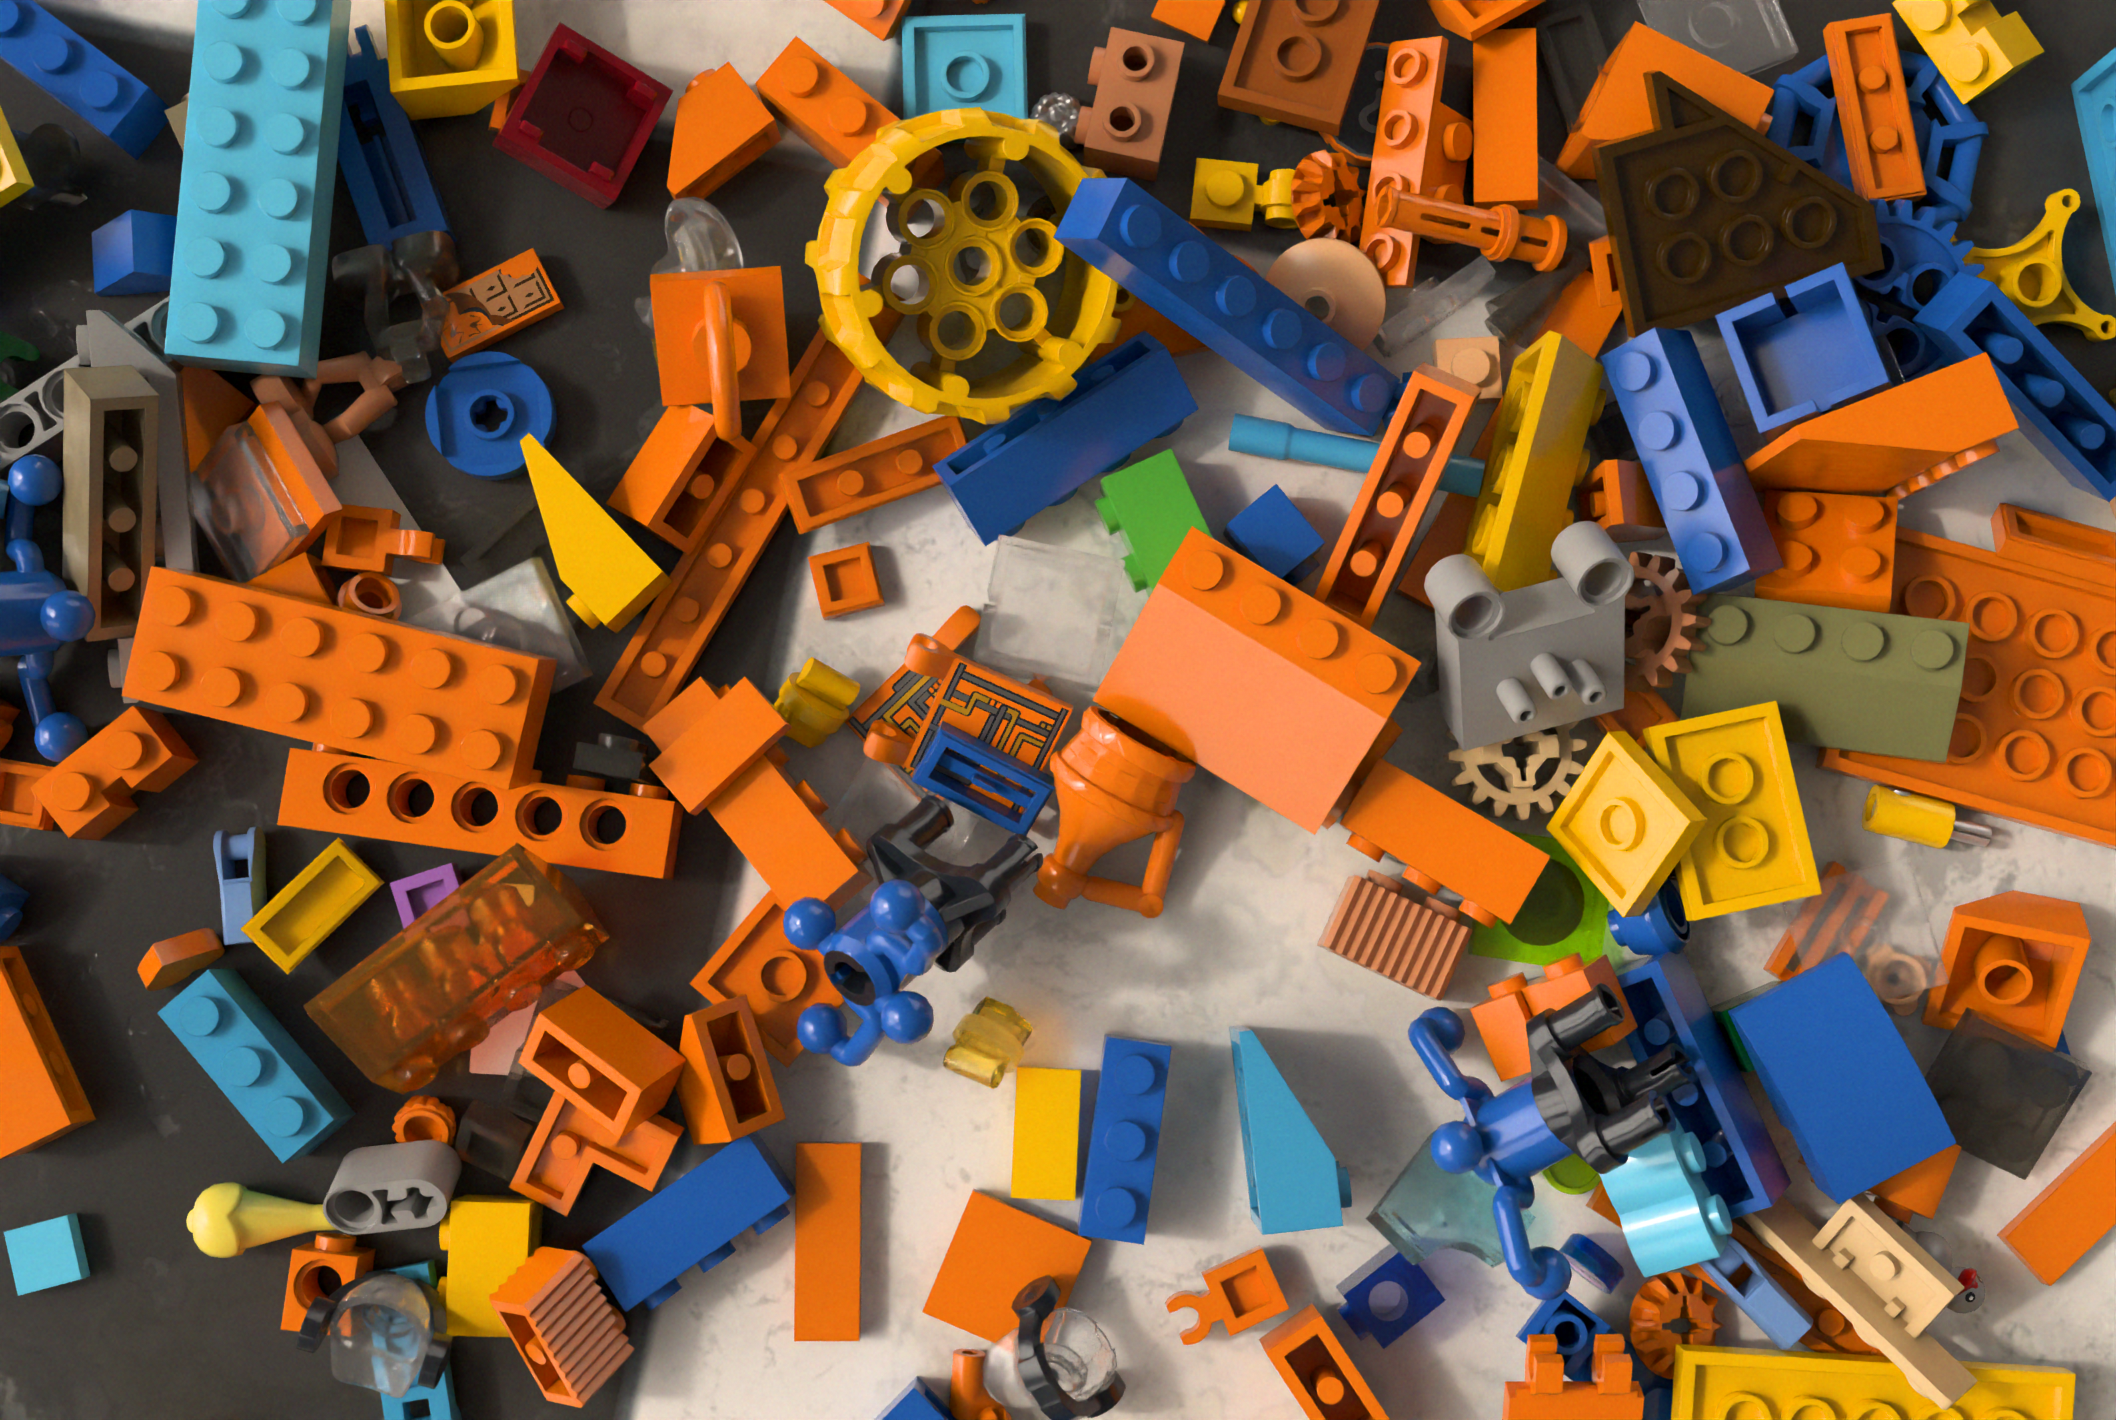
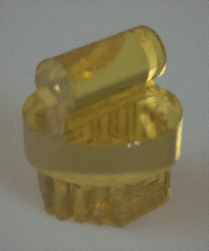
M985 997L977 1004L972 1013L963 1015L954 1029L952 1035L956 1043L947 1050L943 1059V1066L947 1070L995 1089L1001 1083L1004 1073L1014 1072L1025 1054L1023 1046L1033 1032V1028L1030 1023L1026 1022L1024 1017L1020 1016L1019 1012L1014 1011L1012 1006L993 998Z

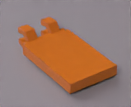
M1528 1334L1525 1381L1505 1382L1502 1420H1642L1645 1397L1639 1381H1631L1633 1362L1630 1354H1623L1625 1348L1623 1335L1595 1334L1591 1365L1592 1381H1563L1564 1360L1562 1354H1556L1557 1339L1555 1334Z

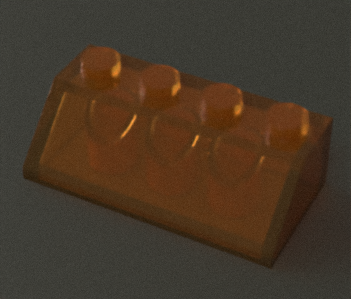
M516 843L304 1005V1008L309 1017L371 1082L404 1095L408 1091L417 1090L430 1083L436 1077L438 1068L460 1051H467L481 1044L489 1036L490 1029L510 1013L532 1005L541 996L543 988L561 974L575 970L587 963L592 958L595 948L605 942L610 936L573 879L519 843Z

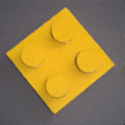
M1614 731L1606 734L1546 826V829L1623 918L1642 915L1705 825L1707 818L1626 731Z

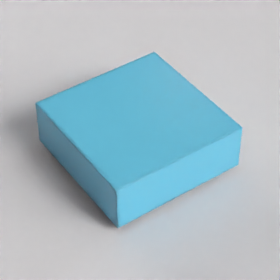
M76 1213L4 1232L18 1296L90 1276Z

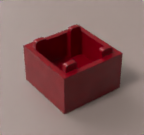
M559 22L547 40L492 146L604 210L615 202L674 90Z

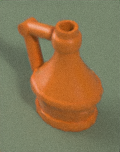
M1090 706L1083 712L1082 728L1062 750H1057L1050 757V770L1054 774L1055 790L1060 808L1059 836L1054 852L1044 857L1042 867L1036 872L1038 881L1033 888V892L1042 901L1058 909H1066L1071 899H1076L1082 895L1089 901L1140 912L1146 918H1156L1162 913L1164 908L1163 902L1185 825L1183 814L1174 808L1182 783H1187L1194 777L1196 763L1109 710L1100 706ZM1156 832L1142 886L1099 876H1088L1087 872L1102 856L1117 846L1141 839Z

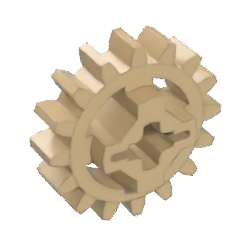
M1580 720L1549 728L1548 730L1551 735H1544L1538 731L1515 737V745L1526 746L1528 752L1526 758L1517 761V765L1513 757H1504L1502 753V746L1512 742L1513 738L1463 751L1460 744H1458V749L1443 755L1444 762L1459 763L1462 771L1455 775L1450 782L1453 787L1462 786L1467 783L1472 787L1473 790L1466 802L1470 807L1480 804L1485 799L1490 801L1489 817L1494 819L1501 818L1507 806H1511L1512 814L1516 821L1527 820L1531 803L1542 815L1550 813L1554 809L1549 795L1553 794L1565 799L1571 789L1569 784L1564 781L1565 777L1579 776L1585 768L1579 763L1572 761V753L1587 748V742L1580 739H1571L1569 730L1574 728ZM1448 728L1445 735L1458 742L1451 729ZM1554 760L1553 768L1547 779L1538 788L1533 790V785L1536 784L1535 772L1545 761ZM1478 767H1486L1500 778L1501 790L1491 785L1483 777Z

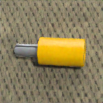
M1874 785L1870 789L1862 811L1861 822L1864 831L1936 849H1943L1949 839L1981 847L1987 846L1990 841L1986 837L1953 828L1990 837L1992 835L1991 827L1988 825L1956 818L1955 806L1952 803L1881 785Z

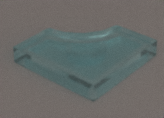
M1432 1132L1366 1219L1413 1266L1425 1260L1434 1251L1452 1248L1472 1253L1494 1268L1505 1262L1492 1208L1493 1198L1498 1188L1497 1186L1485 1183L1473 1170L1457 1175L1439 1168L1432 1159L1429 1146L1434 1133ZM1528 1209L1521 1211L1526 1231L1536 1218Z

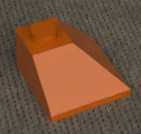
M2012 890L1954 907L1922 1012V1024L2055 1051L2091 943V937L2080 903Z

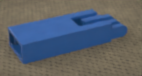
M365 24L354 28L361 52L353 54L349 42L347 46L337 157L372 255L383 267H387L456 242L457 239L415 122L411 120L390 93L388 60L386 57L381 59L374 37L368 25ZM358 104L362 123L367 128L383 123L387 136L381 138L376 134L372 136L374 141L361 145L348 107Z

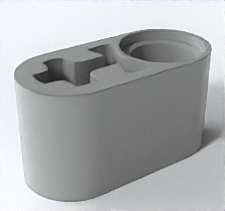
M422 1140L354 1149L343 1158L323 1202L324 1216L334 1228L352 1235L424 1228L435 1225L444 1217L462 1171L461 1159L452 1147L436 1140Z

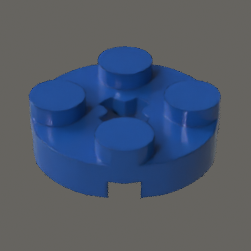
M501 352L474 353L457 360L448 368L451 372L442 378L439 386L434 385L427 399L425 411L427 431L435 448L457 470L476 479L489 481L510 479L525 473L528 468L520 440L528 433L550 452V443L555 435L557 426L556 404L549 387L531 367L523 364L520 360ZM496 401L499 409L508 411L507 420L501 422L499 429L494 432H489L485 425L476 424V415L485 413L487 409L486 402Z

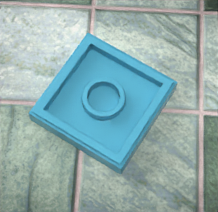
M1025 14L902 16L904 120L942 110L973 107L1004 113L1019 119H1028ZM962 138L946 143H965L966 139Z

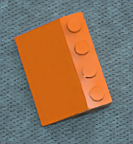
M1984 352L1796 425L1743 461L1754 492L1765 493L1766 490L1874 497L1885 493L1886 497L1898 498L1899 501L1925 490L1928 486L1949 478V475L1973 466L1975 462L2000 452L1996 440L2018 429L2019 426L1987 352Z
M1192 526L1156 584L1092 701L1315 835L1422 662Z

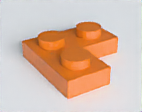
M554 1091L509 1188L567 1217L574 1208L596 1163L652 1192L658 1184L685 1127L656 1113L621 1139H618L574 1104Z

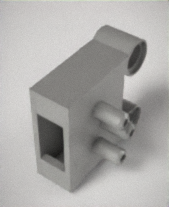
M1581 521L1568 526L1558 534L1551 549L1552 561L1563 576L1558 579L1499 594L1480 564L1473 557L1464 554L1450 555L1441 559L1431 567L1426 575L1424 589L1435 608L1440 713L1463 751L1624 708L1625 595L1633 585L1635 574L1633 566L1600 524L1592 521Z

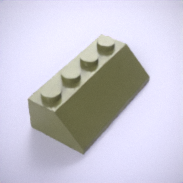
M1707 593V599L1696 607L1697 615L1711 618V625L1697 628L1695 637L1707 645L1705 651H1689L1688 660L1693 670L1686 674L1681 720L1777 701L1786 743L1945 764L1962 689L1970 623L1717 593Z

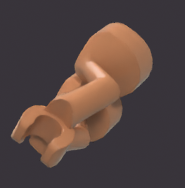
M389 349L373 360L366 351H361L360 353L318 361L317 378H304L301 389L288 376L262 374L249 383L261 404L279 400L328 482L339 476V456L335 444L355 437L395 407L398 402L392 392L407 386L415 378L413 370L401 352L397 349ZM356 381L361 383L365 392L339 417L325 425L313 421V408L322 385Z

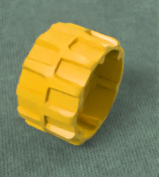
M980 107L927 113L912 119L894 121L877 129L876 140L859 153L848 167L834 169L824 184L829 201L819 226L817 240H810L806 243L805 263L812 267L816 274L823 314L819 316L818 323L826 339L836 344L862 376H864L866 383L881 393L926 415L938 414L963 417L988 425L1006 422L1010 418V410L1035 399L1045 397L1061 401L1077 387L1078 383L1071 375L1084 363L1098 343H1114L1122 325L1121 319L1112 316L1116 303L1118 283L1053 238L1082 178H1107L1102 169L1082 166L1068 150L1060 145L1059 133L1056 127L1039 119H1019L1004 113L982 110ZM962 138L966 139L964 149L968 157L973 160H979L977 170L962 173L952 182L948 191V197L937 190L910 188L912 186V176L904 168L906 164L920 154L935 146ZM1006 160L1019 161L1034 175L1050 197L1058 217H1052L1047 221L1035 217L1015 216L1018 210L1019 196L1013 182L1008 176L1003 174ZM984 181L994 190L996 202L993 211L987 217L980 219L972 212L969 200L973 188L978 183ZM882 194L890 202L886 212L888 230L893 238L901 244L899 252L890 253L882 257L874 266L870 278L871 283L860 286L858 266L861 239L874 203L879 195ZM923 199L932 207L935 219L931 230L924 236L917 237L908 228L906 219L911 205ZM1031 228L1040 239V251L1033 262L1024 265L1017 257L1015 245L1021 233ZM965 247H971L979 256L980 268L975 278L969 282L962 283L954 273V259L959 251ZM1065 247L1066 268L1062 293L1051 321L1044 328L1047 323L1048 307L1042 293L1034 287L1035 279L1054 272L1062 261ZM904 265H911L919 276L918 290L912 298L906 301H899L891 290V280L898 268ZM1017 293L1024 301V316L1020 323L1014 327L1006 328L1000 319V306L1007 296ZM882 306L907 315L919 314L917 334L923 346L932 352L930 364L925 361L916 362L911 367L910 373L907 372L886 351L877 338L868 317L878 315L882 310ZM957 311L962 316L965 324L963 336L956 344L944 346L938 336V325L946 314ZM987 331L994 336L1017 342V347L1024 353L1010 365L982 378L967 381L965 378L954 374L957 361L971 358L982 349Z

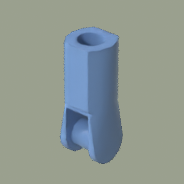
M260 826L250 827L247 834L230 835L226 829L218 830L214 835L213 849L220 885L224 945L254 943L240 929L268 903L265 835ZM248 859L249 877L236 879L235 860Z
M1729 1234L1726 1235L1728 1242L1721 1256L1697 1264L1780 1349L1792 1347L1812 1327L1814 1321L1812 1316ZM1744 1263L1753 1273L1735 1289L1727 1279Z

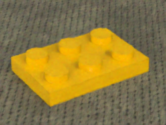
M1777 701L1642 729L1648 756L1707 818L1705 825L1674 867L1687 921H1695L1822 894Z

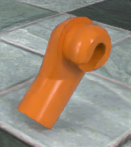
M975 1349L954 1350L949 1399L950 1412L956 1420H1013L1005 1407L983 1386L986 1353Z

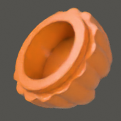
M415 1095L405 1103L404 1107L394 1117L395 1122L392 1125V1130L396 1133L395 1139L398 1143L436 1140L449 1146L453 1144L456 1134L455 1113L450 1106L440 1103L437 1097Z

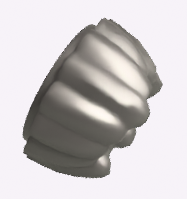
M1054 92L1050 95L1042 96L1039 103L1033 106L1029 119H1039L1056 127L1059 133V143L1066 150L1077 147L1074 139L1081 110L1079 100L1074 96L1070 97L1066 93L1058 94Z

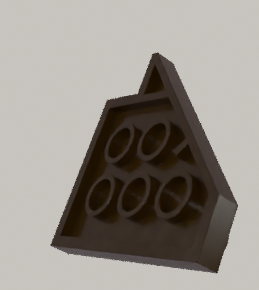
M1651 70L1643 73L1653 129L1590 146L1629 337L1636 338L1654 327L1675 329L1710 319L1770 292L1774 294L1776 299L1787 297L1788 294L1785 286L1843 262L1851 278L1885 269L1873 204L1661 71Z

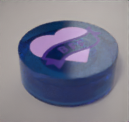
M1572 1233L1559 1249L1576 1273L1607 1294H1611L1625 1277L1624 1269L1617 1260L1598 1244L1582 1234Z

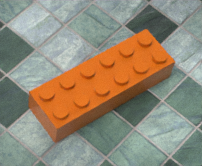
M151 566L121 696L510 790L529 786L558 659L190 570Z

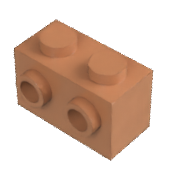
M1111 27L1107 47L1095 46L1087 84L1098 86L1093 108L1081 106L1074 143L1084 145L1083 166L1156 182L1181 69L1185 42Z

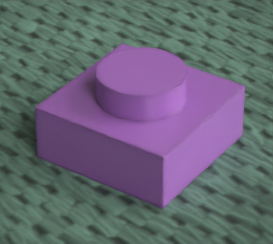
M449 863L390 883L408 944H418L476 924L458 863Z

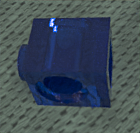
M1397 1239L1335 1286L1347 1301L1337 1311L1360 1341H1363L1372 1334L1383 1349L1446 1301L1406 1247ZM1384 1281L1397 1283L1400 1288V1300L1397 1306L1386 1313H1376L1370 1310L1369 1295L1372 1289Z

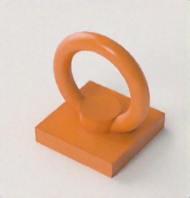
M781 266L650 274V290L663 407L712 403L717 435L724 441H734L742 432L740 401L791 397Z

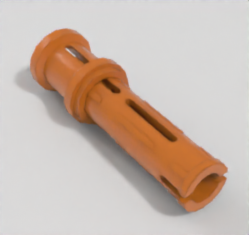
M1384 186L1377 196L1374 207L1373 219L1376 226L1394 228L1433 239L1480 248L1481 253L1490 261L1503 262L1507 258L1531 263L1536 271L1544 273L1551 272L1557 267L1563 257L1568 238L1567 225L1562 217L1547 215L1544 219L1522 215L1518 213V209L1508 204H1500L1490 210L1451 202L1446 199L1397 190L1391 186ZM1426 213L1457 220V223L1452 225L1421 218V214ZM1522 236H1527V237H1529V240H1528V241L1521 240V237H1522Z

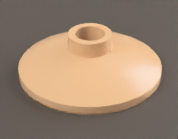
M1314 238L1302 241L1280 255L1266 275V281L1361 351L1367 348L1382 327L1387 307V295L1383 278L1373 261L1363 251L1350 243L1334 238ZM1321 296L1326 299L1330 308L1329 314L1326 316L1313 314L1309 308L1310 297Z

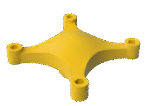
M2070 188L2063 189L2049 195L2045 201V216L2038 226L2019 242L2001 249L1972 247L1970 252L1962 258L1964 263L1983 264L1985 269L1975 277L1993 282L2034 326L2053 323L2069 325L2082 330L2086 339L2091 342L2109 340L2116 336V318L2111 315L2097 313L2083 303L2071 288L2064 272L2062 238L2071 214L2079 208L2081 202L2080 196L2075 190ZM1954 234L1950 239V242L1957 241Z

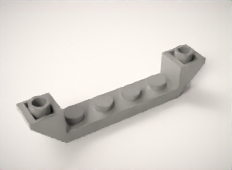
M86 310L87 325H77L76 343L80 364H91V367L132 365L141 376H148L149 384L159 394L157 492H159L161 518H156L155 557L165 556L166 567L200 573L182 374L109 312ZM135 636L118 638V649L108 650V672L112 688L122 687L123 691ZM123 696L124 703H137L139 701Z

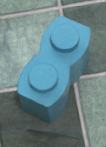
M1675 1118V1131L1664 1134L1629 1153L1626 1164L1607 1174L1599 1173L1607 1195L1620 1217L1623 1232L1631 1253L1644 1277L1720 1257L1728 1242L1726 1235L1732 1233V1222L1725 1202L1718 1194L1711 1196L1702 1180L1700 1172L1706 1170V1159L1702 1146L1693 1132L1685 1134L1677 1118Z

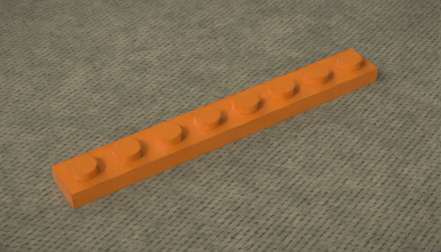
M859 273L860 286L871 283L869 278ZM893 293L899 301H906L904 298ZM882 306V310L878 315L868 317L877 338L886 349L906 314ZM821 327L790 376L791 397L776 399L750 442L758 450L690 556L686 553H683L669 576L672 582L655 599L593 702L595 705L645 734L647 733L642 726L676 698L788 512L789 505L778 474L819 460L865 384L864 376H862L836 344L826 339Z

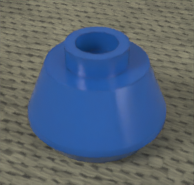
M1668 878L1641 916L1623 918L1615 908L1610 910L1607 915L1610 931L1617 944L1621 947L1628 946L1636 955L1655 956L1669 951L1674 954H1680L1690 940V923L1686 920L1682 899Z

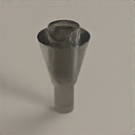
M1573 247L1562 257L1557 267L1551 272H1541L1487 301L1485 307L1490 316L1484 321L1486 327L1493 336H1498L1499 342L1507 348H1511L1515 343L1524 349L1529 348L1563 296L1562 291L1591 266L1590 260L1580 249Z

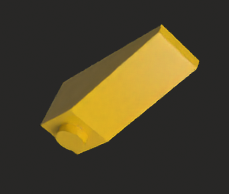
M528 433L520 440V445L560 579L574 592L566 603L590 628L594 629L602 622L617 634L659 595L672 580L558 461Z

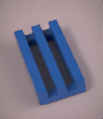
M942 721L934 740L928 745L922 761L918 763L913 772L911 780L1015 834H1022L1024 836L1028 834L1055 789L1054 777L945 721ZM948 747V748H950V749H952V750H954V751H956V752H958V753H960V754H962V755L968 757L969 759H971V760H973V761H975V762H977V763H979V764H981V765H983V766H985V767H987V768H989V769H991V770H993V771H995V772H997V773H999V774H1001V775H1003V776H1005V777H1007V778H1009V779L1015 781L1016 783H1018V784H1020V785H1022V786H1024V787H1026V788H1028V789L1034 791L1035 794H1033V793H1031V792H1029V791H1027V790H1025V789H1023V788L1017 786L1016 784H1014V783H1012V782H1010V781H1008V780H1006V779H1004V778H1002V777H1000V776H998V775H996V774H994V773H992V772H990V771H988V770H986V769H984V768H982V767H980V766H978V765H976V764L970 762L969 760H967V759H965V758H963V757H961V756H959V755H957V754H955V753H953V752H951V751H949V750H947V749H945V748ZM939 764L971 780L972 784L990 793L994 792L1026 808L1024 813L1020 814L934 770L935 765Z

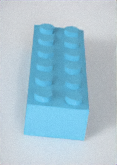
M198 0L164 354L185 367L310 379L317 378L352 4L350 0Z

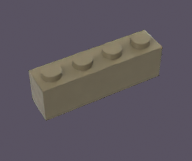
M132 365L64 369L62 580L67 590L77 591L85 595L93 605L96 617L94 627L84 637L87 642L135 636L150 568L155 566L159 394Z

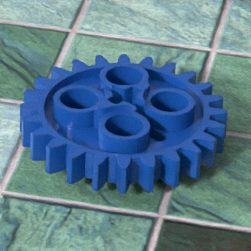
M1869 199V202L1875 208L1885 269L1872 272L1864 278L1862 276L1851 278L1856 288L1881 293V298L1884 301L1918 314L1958 272L1977 276L1985 269L1983 264L1964 263L1962 260L1974 246L1972 240L1950 242L1958 226L1955 221L1943 220L1933 227L1937 209L1922 206L1912 216L1911 200L1896 199L1889 212L1885 199ZM1926 270L1933 279V288L1929 297L1923 302L1918 303L1913 296L1912 287L1917 276ZM1860 299L1881 354L1883 340L1889 332L1898 329L1903 337V346L1897 357L1887 361L1882 354L1894 387L1933 373L1939 366L1946 368L1954 364L1916 325L1899 316L1880 313L1876 305ZM1791 300L1790 304L1781 306L1785 311L1787 319L1799 314Z

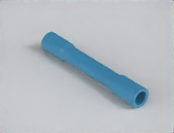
M1235 413L1228 450L1277 460L1294 459L1368 473L1381 444L1296 428L1286 422ZM1453 454L1437 490L1478 498L1486 460Z

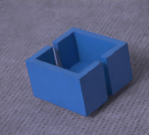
M1843 262L1785 286L1789 299L1799 313L1787 319L1785 311L1772 292L1715 316L1759 434L1768 444L1796 425L1894 388L1854 283Z

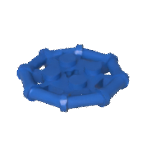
M1898 49L1903 75L1906 78L1912 79L1907 85L1906 90L1927 191L1925 198L1932 204L1933 208L1937 209L1933 227L1943 220L1959 223L1965 222L1974 209L1970 198L1983 140L1990 136L1987 122H1979L1968 103L1964 105L1961 103L1929 56ZM1825 54L1791 75L1782 74L1774 83L1772 89L1775 90V100L1771 113L1773 119L1766 138L1854 192L1836 96L1827 99L1817 89L1832 79L1828 56ZM1925 90L1928 91L1949 125L1941 127L1936 118L1930 122L1922 109L1926 105L1921 96ZM1798 110L1814 118L1808 146H1794L1790 148ZM1942 147L1955 148L1948 181L1936 176ZM1892 205L1888 206V211H1889V212H1890V209H1891Z

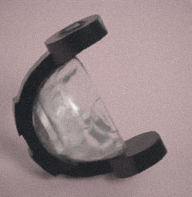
M375 1270L367 1271L364 1277L342 1285L328 1298L317 1296L313 1300L301 1325L296 1349L315 1353L330 1331L332 1374L337 1380L347 1384L371 1388L394 1398H402L419 1370L420 1374L417 1385L431 1389L437 1387L450 1360L454 1336L446 1334L447 1316L444 1307L438 1300L439 1292L435 1288L418 1278L415 1280L398 1275L395 1271Z
M1045 1275L1030 1282L1015 1297L1011 1308L1020 1319L1019 1326L993 1344L989 1349L983 1364L984 1385L989 1395L996 1402L1017 1408L1038 1406L1051 1420H1080L1085 1417H1097L1112 1409L1122 1398L1126 1389V1384L1115 1370L1117 1367L1115 1348L1112 1349L1108 1338L1097 1326L1098 1322L1082 1311L1066 1307L1054 1309L1061 1290L1050 1275Z

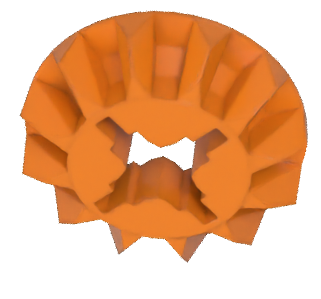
M1325 149L1311 153L1301 160L1294 172L1291 184V204L1296 223L1306 240L1334 238L1352 243L1361 238L1362 228L1360 223L1363 222L1365 208L1362 206V196L1367 191L1359 188L1357 183L1359 169L1347 166V160L1343 152L1328 153ZM1334 194L1336 206L1331 207V204L1324 206L1323 200L1328 199L1329 195Z
M1680 1272L1661 1273L1647 1280L1638 1290L1633 1300L1629 1317L1632 1344L1643 1364L1658 1376L1673 1379L1676 1344L1716 1346V1332L1725 1327L1715 1317L1714 1307L1718 1299L1703 1290L1701 1279L1689 1277ZM1682 1318L1688 1319V1322H1691V1329L1680 1334L1672 1333L1668 1329H1662V1323H1671V1319Z

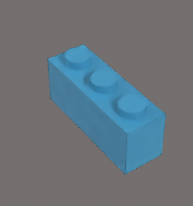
M234 968L208 969L157 1013L282 1163L307 1157L356 1114Z

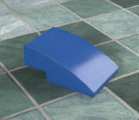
M1843 951L1728 1011L1780 1124L1791 1131L1817 1188L1837 1204L1845 1202L1957 1143L1907 1045L1868 981L1848 953Z

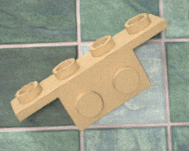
M1860 1193L1846 1200L1820 1231L1782 1195L1772 1207L1741 1216L1752 1227L1756 1238L1769 1249L1777 1251L1802 1275L1804 1283L1813 1293L1823 1299H1827L1853 1324L1856 1333L1864 1342L1883 1352L1905 1374L1909 1384L1920 1395L1933 1400L1941 1409L1948 1410L1976 1384L1978 1380L1925 1331L1965 1287L1865 1194Z

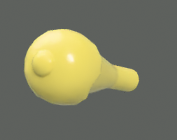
M235 1182L214 1184L204 1190L196 1199L194 1209L188 1213L186 1220L187 1228L193 1233L194 1241L199 1249L211 1257L218 1258L240 1256L247 1248L310 1231L337 1230L325 1218L323 1204H308L250 1191L245 1186Z

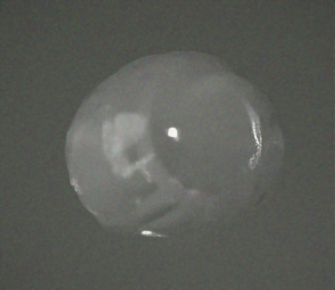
M694 196L682 197L673 200L669 204L664 220L668 252L654 264L651 270L653 274L744 268L741 249L736 235L727 219L714 205ZM651 296L638 297L634 304L638 315L641 317L644 325L655 330Z

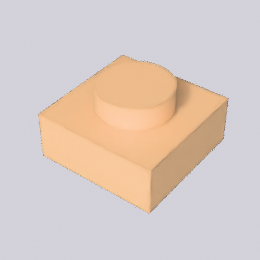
M1498 336L1436 339L1432 344L1433 366L1482 387V393L1476 404L1498 403L1503 398Z

